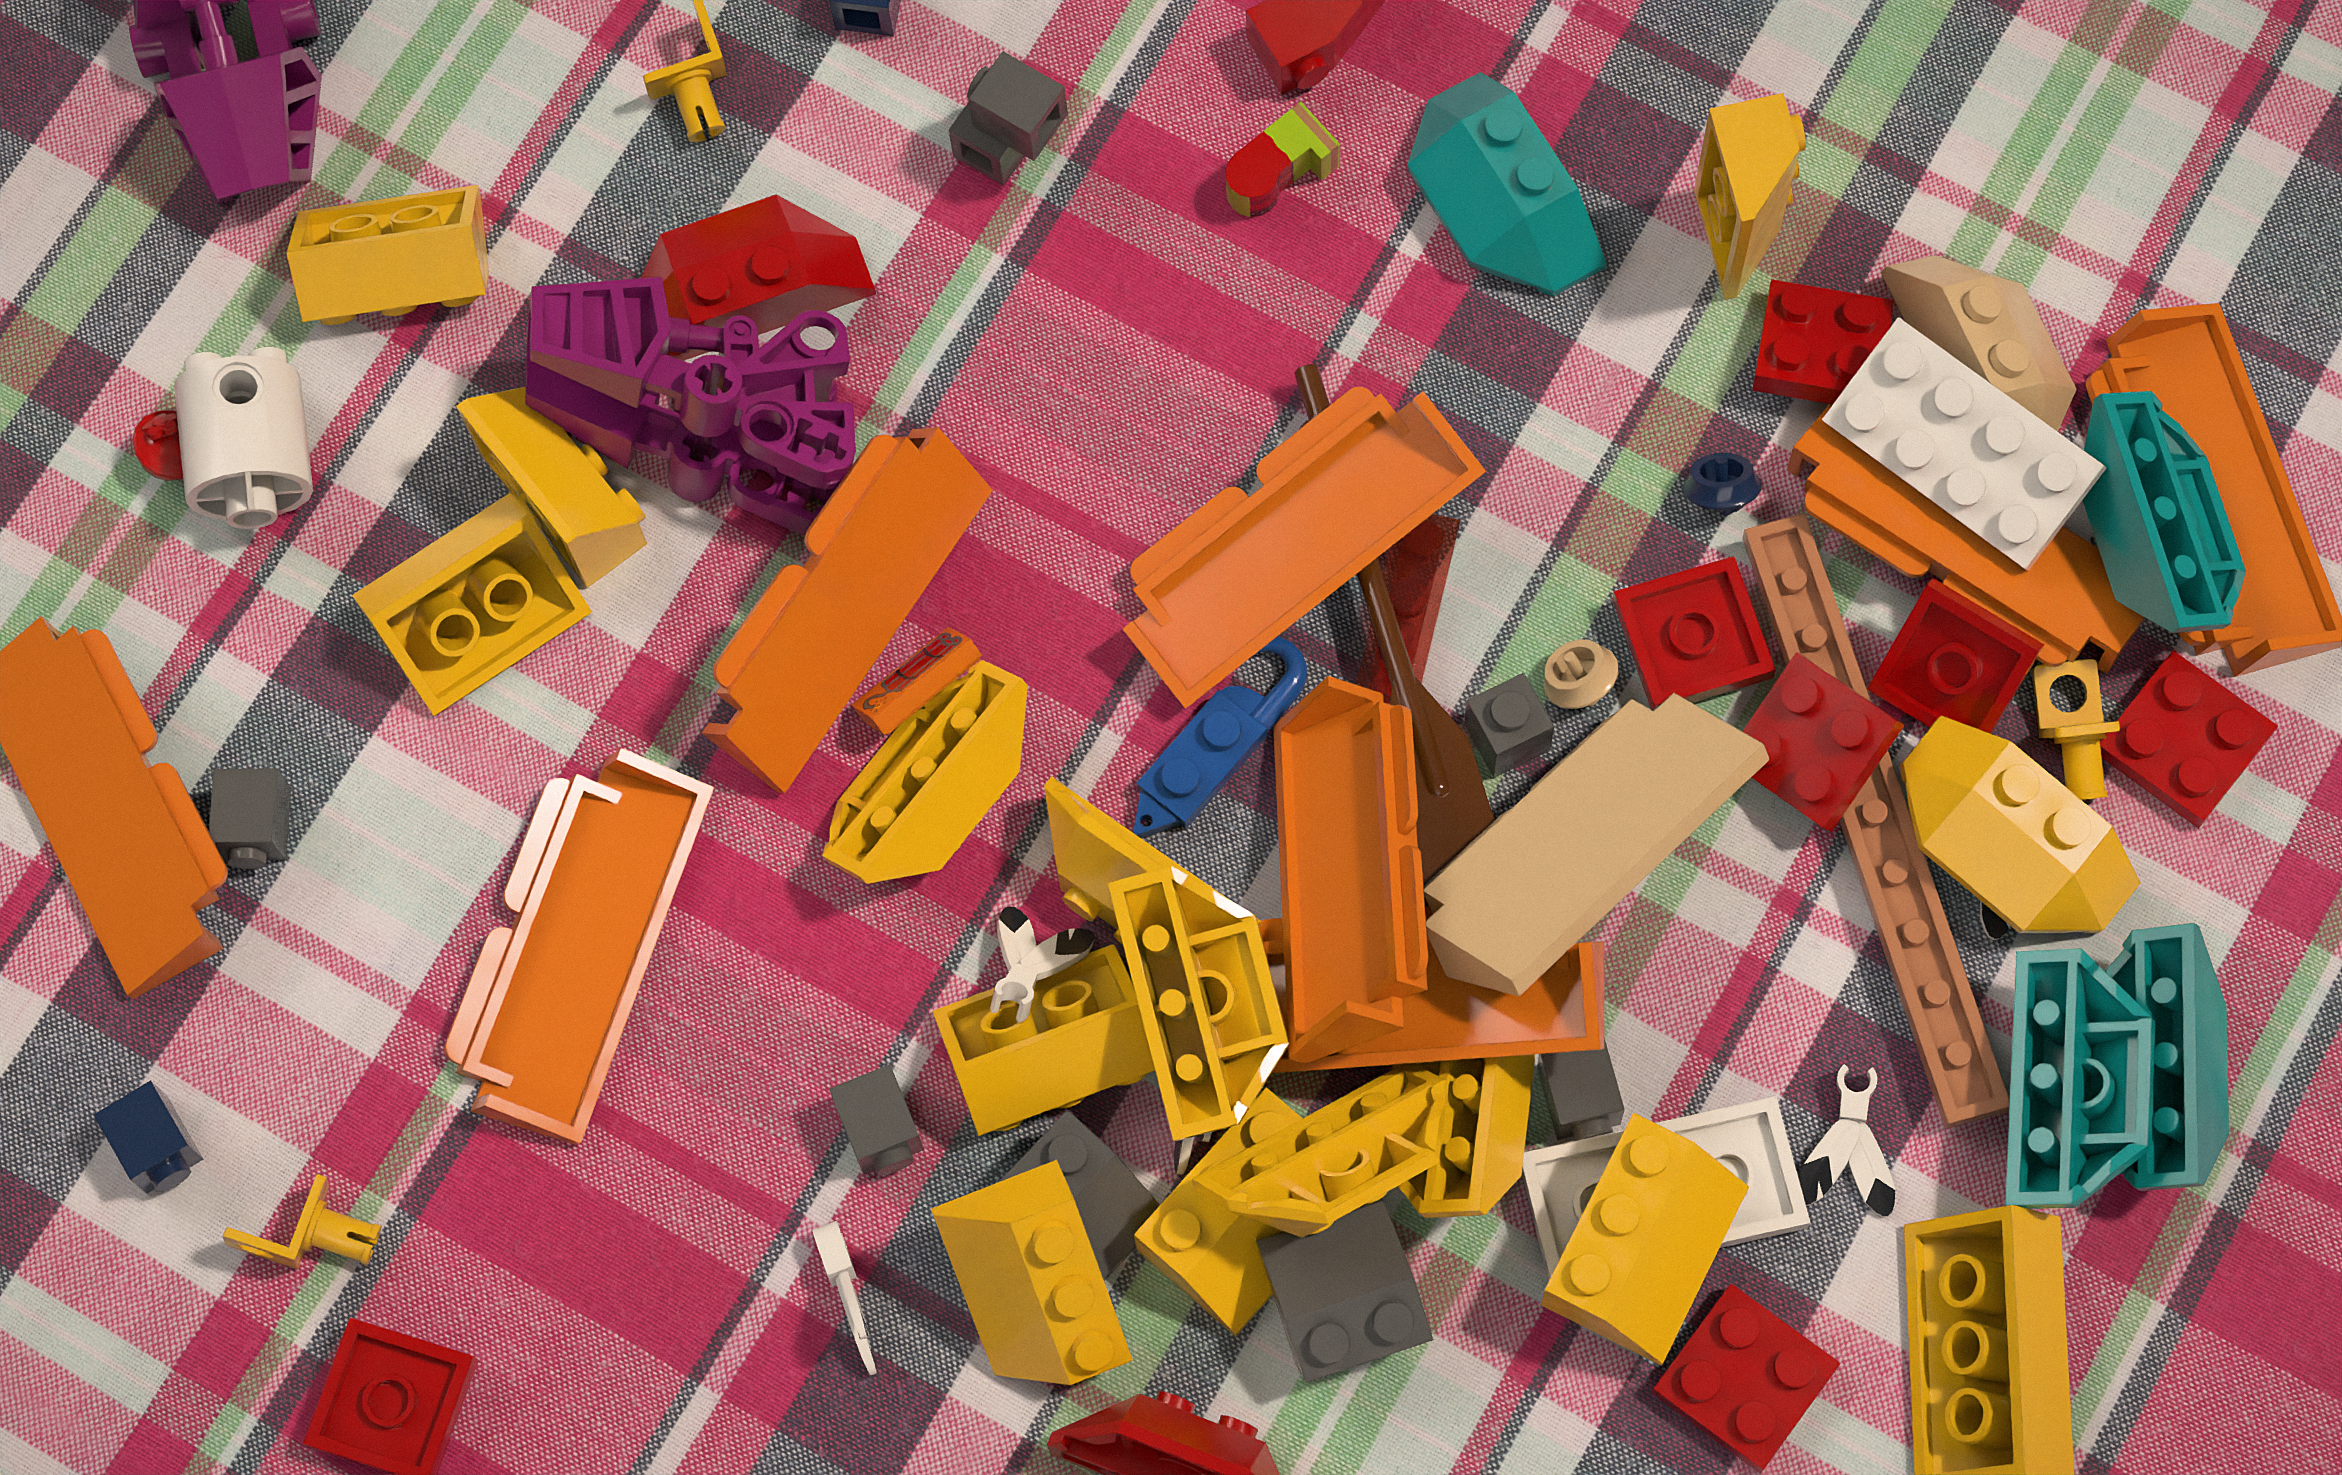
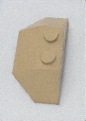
M1937 255L1889 265L1881 271L1907 324L2054 430L2059 431L2076 392V387L2023 283Z

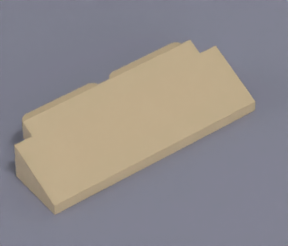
M1675 693L1655 711L1631 699L1618 712L1605 719L1536 782L1524 798L1512 809L1500 815L1424 885V897L1433 913L1426 920V932L1446 976L1520 996L1770 760L1764 744Z

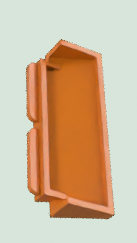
M2211 303L2140 310L2106 339L2112 358L2105 361L2086 380V389L2093 405V400L2103 393L2152 391L2163 404L2161 410L2177 421L2207 456L2246 569L2238 600L2232 610L2234 615L2231 624L2224 629L2180 632V637L2187 644L2193 645L2196 656L2223 649L2234 677L2342 647V615L2220 304Z
M1354 387L1260 460L1256 473L1263 486L1248 497L1238 487L1223 489L1133 561L1130 574L1137 586L1132 590L1148 610L1122 629L1186 709L1479 478L1486 470L1423 391L1396 413L1381 393L1374 397L1368 389Z
M1832 404L1827 406L1793 446L1787 467L1788 472L1798 477L1808 462L1817 467L1807 478L1803 491L1806 493L1804 507L1808 514L1909 578H1920L1928 571L1943 580V584L2045 644L2036 660L2046 666L2057 667L2066 660L2073 663L2090 640L2105 650L2097 667L2105 674H2108L2146 619L2115 600L2099 549L2062 526L2030 570L2024 569L1825 423L1822 419L1832 407Z
M939 427L912 429L909 435L904 437H892L883 434L876 435L870 439L806 531L804 537L805 546L812 553L803 567L796 564L785 565L778 571L714 663L713 677L720 685L716 694L734 707L737 712L728 724L708 723L702 734L777 793L785 794L993 491Z
M40 616L0 651V744L127 996L134 1000L223 949L218 937L202 926L196 912L220 899L215 889L222 886L226 881L228 869L178 771L168 763H157L151 766L146 753L156 746L158 733L110 639L100 630L91 629L81 633L74 626L62 635L45 618Z
M1327 676L1273 726L1287 1031L1289 1040L1288 1052L1289 1059L1302 1063L1320 1059L1403 1029V998L1428 990L1426 973L1428 947L1421 851L1418 848L1416 826L1418 800L1412 713L1408 707L1384 703L1383 693Z
M623 748L605 758L596 782L575 774L568 780L564 778L552 779L544 786L503 891V902L510 911L517 913L511 929L498 927L487 934L444 1044L446 1057L452 1063L458 1065L455 1073L482 1081L470 1112L570 1144H581L714 787Z
M1425 906V917L1427 920L1433 915L1430 906ZM1270 918L1262 920L1259 929L1288 1036L1282 918ZM1427 935L1428 963L1426 973L1428 990L1403 998V1029L1308 1063L1289 1059L1287 1048L1272 1073L1604 1049V941L1575 943L1524 993L1516 996L1447 977Z

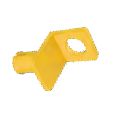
M693 0L696 16L709 53L643 75V80L650 100L670 94L675 96L687 130L688 140L690 142L706 141L699 116H704L711 138L722 134L726 129L724 122L721 120L709 82L726 76L727 73L723 56L703 0Z
M2093 659L2077 660L2073 663L2070 661L2064 662L2057 667H2049L2044 664L2035 665L2032 668L2039 738H2054L2055 744L2061 743L2066 788L2081 800L2107 797L2100 739H2106L2105 733L2120 731L2119 721H2103L2097 662ZM2072 675L2078 678L2084 686L2085 700L2076 711L2062 712L2051 703L2049 696L2050 687L2053 681L2060 676Z
M317 1174L289 1247L229 1227L225 1228L222 1237L225 1244L231 1248L297 1270L305 1250L310 1251L312 1246L360 1261L361 1264L367 1266L374 1253V1250H372L373 1245H377L382 1225L371 1224L326 1209L327 1202L324 1199L329 1188L326 1176ZM351 1237L368 1242L370 1244L351 1239Z

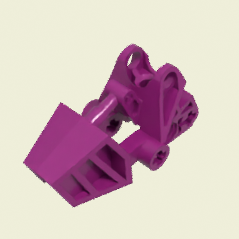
M133 0L135 25L129 26V33L140 72L144 78L165 73L170 74L171 79L153 83L163 113L217 204L234 200V196L239 193L271 185L275 186L283 183L294 185L311 180L322 74L303 47L292 48L291 42L321 35L314 0H246L259 57L241 62L238 61L232 35L226 34L220 11L221 7L237 5L240 0ZM192 15H196L198 25L202 36V41H200V37Z
M662 277L532 286L527 321L525 405L628 469L638 450L669 459L668 484L672 491L684 500L702 502L713 498L720 491L724 474L729 476L727 482L728 494L735 504L744 510L805 536L812 522L853 465L856 452L853 403L837 402L838 388L836 377L847 375L850 364L848 335L846 327L840 319L820 310L802 312L759 348L757 325L749 317L743 315L733 316L725 322L724 328L690 324V319L669 317ZM819 326L830 331L835 338V342L832 347L826 350H816L807 346L801 339L800 334L806 328ZM687 349L719 352V356L704 355L695 359L692 363H688L668 356L667 352L686 353ZM660 394L675 398L674 409L679 410V413L658 406ZM756 468L767 472L773 479L774 484L766 490L755 491L746 487L741 482L739 476L748 469ZM784 483L792 485L791 492L788 491L786 502L780 500ZM813 497L823 501V506L818 507L815 513L804 509L805 504L810 503Z

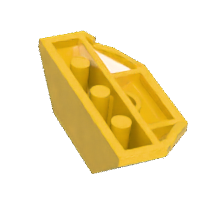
M981 660L969 668L966 676L953 681L899 725L837 801L830 826L829 842L825 844L822 854L823 858L831 865L866 884L941 870L1020 772L1028 685L1023 679Z
M1940 716L1899 765L1902 780L1906 782L1908 805L1918 849L2018 933H2100L2107 927L2141 883L2113 826L2009 740Z
M1053 776L1044 785L1057 873L1061 891L1065 893L1062 900L1082 918L1092 922L1098 916L1116 928L1117 931L1114 933V937L1122 945L1123 942L1107 883L1173 866L1219 893L1067 788ZM1257 918V922L1260 928L1261 920Z
M1173 866L1107 883L1173 1141L1239 1125L1289 1045L1256 916Z
M1535 1054L1414 1063L1445 1079L1448 1088L1438 1164L1398 1185L1399 1189L1411 1201V1204L1424 1218L1486 1215L1522 1176ZM1393 1064L1392 1070L1402 1064Z
M1414 1063L1402 1064L1192 1178L1194 1189L1233 1213L1303 1238L1308 1234L1322 1232L1329 1228L1335 1220L1364 1204L1380 1200L1389 1190L1438 1164L1448 1097L1446 1080Z

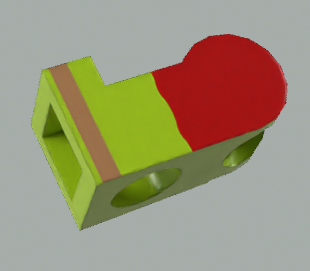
M1300 101L1236 152L1228 161L1225 176L1229 204L1232 209L1241 215L1248 217L1264 215L1276 205L1279 193L1310 169L1322 181L1340 167V143Z

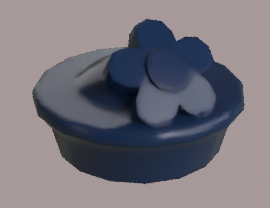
M1714 453L1703 456L1694 462L1690 468L1689 476L1684 481L1683 492L1693 504L1701 508L1722 510L1721 513L1726 517L1733 512L1739 511L1756 499L1761 492V480L1748 459L1732 453Z

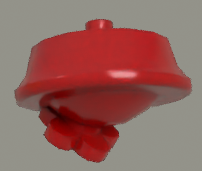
M160 410L144 416L135 427L132 438L134 453L139 463L146 472L155 478L165 481L183 479L177 411Z

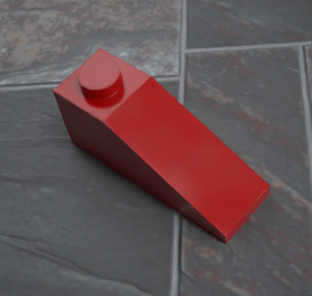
M1265 0L1246 10V37L1281 95L1297 87L1307 89L1321 82L1328 75L1329 71L1336 67L1385 0Z

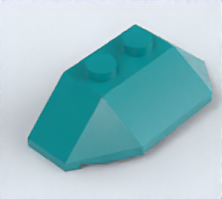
M1479 72L1428 99L1407 163V171L1470 267L1511 282L1536 287L1537 291L1553 297L1606 268L1607 262L1578 187L1514 91Z
M2152 391L2100 394L2093 400L2084 451L2107 468L2082 501L2115 600L2171 633L2224 629L2232 622L2234 615L2232 610L2238 600L2246 569L2207 456L2183 427L2161 410L2163 404Z
M2187 923L2131 930L2122 944L2124 949L2108 966L2105 972L2155 1021L2151 1150L2121 1173L2139 1191L2204 1186L2229 1136L2227 1005L2200 927L2197 924Z
M2082 948L2016 951L2006 1206L2015 1205L2027 1209L2076 1208L2151 1150L2155 1021Z

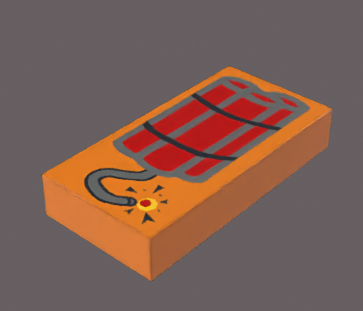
M948 626L851 706L863 722L883 735H888L977 663L982 654L970 638Z

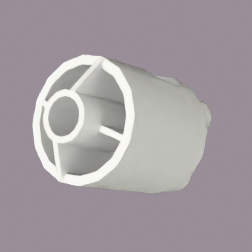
M263 347L251 351L248 356L222 358L216 353L201 352L187 357L184 361L185 372L178 376L174 391L185 500L190 509L208 518L226 520L228 525L234 528L254 529L268 526L277 520L278 515L295 510L306 503L313 492L301 377L297 369L287 363L285 351L275 347Z

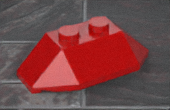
M777 194L661 233L641 278L662 277L669 317L690 319V324L724 328V324L729 318L743 315L755 322L758 335L786 326L802 312L808 310L827 312L876 295L874 284L856 237ZM687 349L686 353L668 351L667 355L685 361L711 351Z
M1158 1391L1155 1399L1139 1393L1053 1431L1047 1443L1051 1456L1100 1475H1280L1266 1442L1256 1439L1258 1432L1256 1427L1227 1415H1221L1218 1423L1193 1414L1196 1407L1195 1404L1165 1391Z

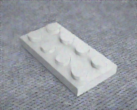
M1899 317L1822 419L2028 571L2107 468Z
M1776 1096L1656 1123L1695 1142L1749 1186L1720 1248L1809 1227V1215ZM1624 1130L1524 1152L1522 1177L1548 1281Z

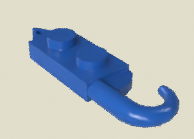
M1277 636L1257 652L1267 651L1275 653L1282 658L1285 664L1283 677L1265 697L1252 689L1241 686H1229L1221 691L1218 690L1138 780L1136 787L1140 797L1133 830L1135 835L1143 838L1178 825L1186 830L1265 740L1267 732L1299 697L1307 682V664L1304 656L1291 641ZM1149 819L1152 821V824L1144 827L1141 825V822Z

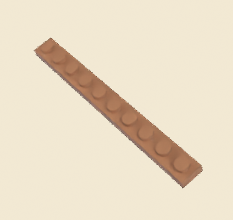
M1802 513L1745 529L1742 539L1786 666L1797 652L1870 701L1806 514ZM1887 751L1839 822L1946 1130L2009 1111L2010 1099L1924 853L1918 849L1911 815L1889 752Z

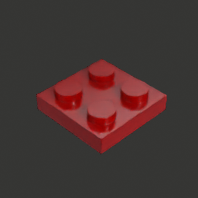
M1771 279L1752 391L1833 405L1890 329L1894 300Z
M1734 556L1613 592L1612 601L1652 711H1655L1673 693L1692 703L1774 678L1776 669Z
M1933 578L1925 586L1867 690L1928 727H1931L1940 716H1944L1992 734L2045 644Z
M2172 650L2118 718L2120 731L2107 732L2106 739L2100 741L2101 757L2199 829L2271 738L2278 725Z
M1796 652L1742 732L1763 743L1770 759L1751 778L1816 824L1832 832L1905 725Z
M1730 1283L1651 1393L1761 1474L1841 1363Z
M350 1317L303 1445L309 1449L391 1475H437L479 1360L473 1355Z

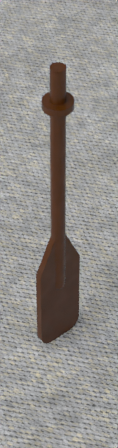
M1315 364L1304 365L1294 372L1308 416V420L1299 429L1330 406L1319 368ZM1377 557L1359 571L1357 577L1392 686L1389 704L1408 707L1412 713L1418 800L1417 841L1418 848L1421 851L1424 887L1431 878L1495 820L1468 736L1415 677ZM1424 897L1425 906H1429L1428 902Z

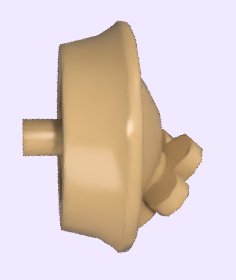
M1578 639L1567 642L1556 649L1548 658L1545 665L1544 691L1551 703L1561 708L1579 709L1586 706L1593 707L1614 686L1619 674L1618 661L1611 650L1591 640Z

